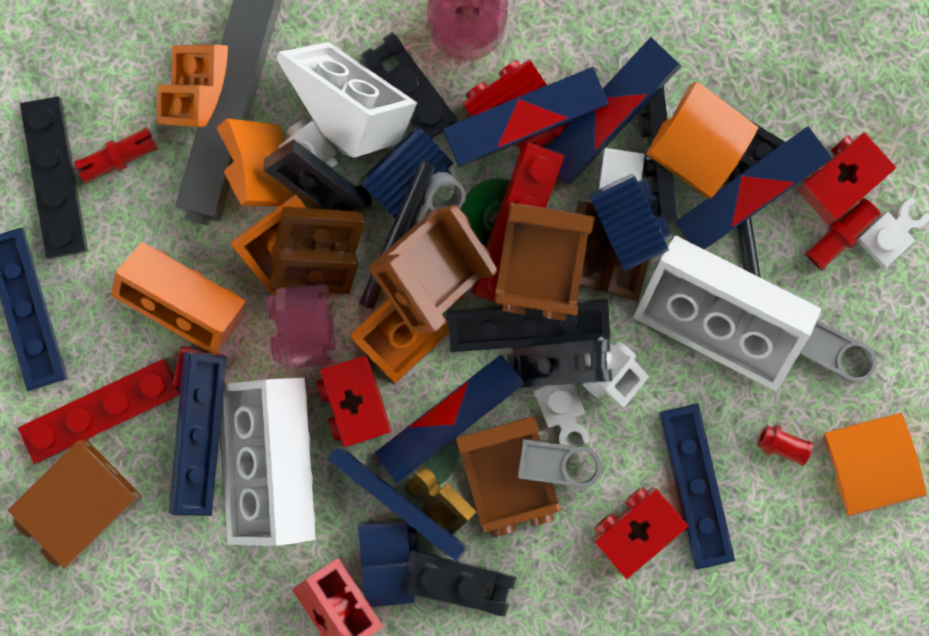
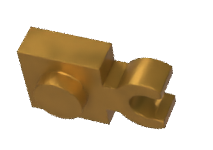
M425 466L404 486L408 495L414 499L421 500L425 504L421 510L452 535L476 513L448 483L441 488L437 484L435 475Z

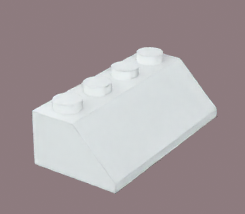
M675 235L668 246L669 251L665 252L661 257L633 318L777 392L809 339L821 308Z
M305 378L265 379L224 384L220 432L228 545L279 546L316 540Z

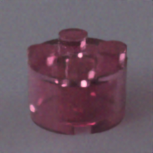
M506 0L428 1L427 16L430 35L436 46L450 58L459 61L480 60L494 51L503 40L508 15ZM465 11L472 12L471 22L469 23L463 22Z
M327 284L278 288L276 295H268L270 320L275 319L278 335L271 336L272 357L274 361L278 360L279 363H282L284 369L335 365V358L328 355V350H336L332 305H326V299L322 297L323 295H330Z

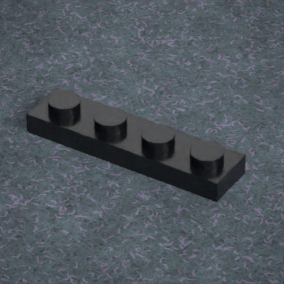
M664 86L645 105V113L639 115L641 138L648 137L649 148L662 123L668 120ZM644 153L645 177H652V194L655 201L649 203V207L656 218L662 215L666 224H673L678 220L673 173L649 157L647 153Z
M55 96L20 103L46 258L53 259L88 252L62 98Z
M607 299L577 301V315L567 314L566 320L543 317V310L527 308L526 314L506 312L502 310V306L447 310L450 352L550 345L598 340L600 337L610 340L609 303Z

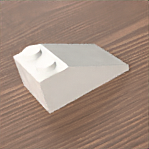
M329 42L278 53L277 61L322 135L337 145V149L341 153L355 158L397 145L403 139L417 104L413 99Z

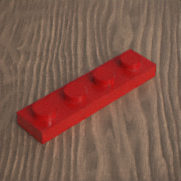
M525 141L523 142L486 247L498 271L509 203L546 208L565 155ZM498 272L492 277L479 279L472 286L470 293L495 302L494 296Z
M161 359L18 427V431L33 463L37 464L71 448L79 440H88L179 397L180 389L178 386L173 385L174 376L166 359Z

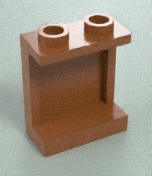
M509 203L494 296L495 302L502 304L503 311L526 314L527 308L543 310V317L556 320H566L567 314L577 315V299L588 233L592 232L593 216L519 203Z
M455 205L432 210L368 266L413 334L436 332L446 322L442 314L479 279L492 277L498 272V269L491 260L490 252L474 234L466 215Z
M535 416L456 437L482 532L491 531L492 537L515 532L514 524L530 520L531 526L555 520L553 513L561 511L553 483L518 478L523 439L540 441Z
M79 440L7 511L15 518L13 524L17 530L26 537L30 538L33 536L43 547L41 549L42 555L54 566L58 567L61 565L65 569L74 565L79 560L78 557L127 509L132 508L143 496L88 440Z

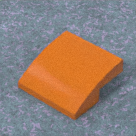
M172 45V85H157V124L206 127L222 91L227 66L228 46Z
M697 81L688 86L672 118L662 123L647 155L707 199H710L734 170L759 127Z
M226 118L217 127L234 161L224 170V173L240 205L279 207L296 195L263 171L264 158L278 150V146L286 140L280 125Z
M902 413L824 433L823 438L836 473L835 482L848 517L927 495L916 450Z

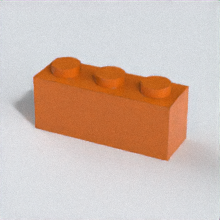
M144 242L138 245L115 272L111 293L113 298L215 356L237 328L246 304V300L240 298L232 290L219 286L205 278L197 270L189 269L170 258L165 252L154 249Z

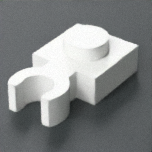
M914 198L904 201L899 206L897 218H894L889 212L884 213L856 239L882 268L888 267L915 241L908 231L920 228L929 221L928 213L919 217L918 220H912L909 217L908 210L916 202Z
M574 384L544 386L533 391L547 427L550 428L558 424L560 426L559 444L568 445L567 435L573 431L581 435L584 444L589 443L590 438L587 430L577 424L575 417L585 414Z

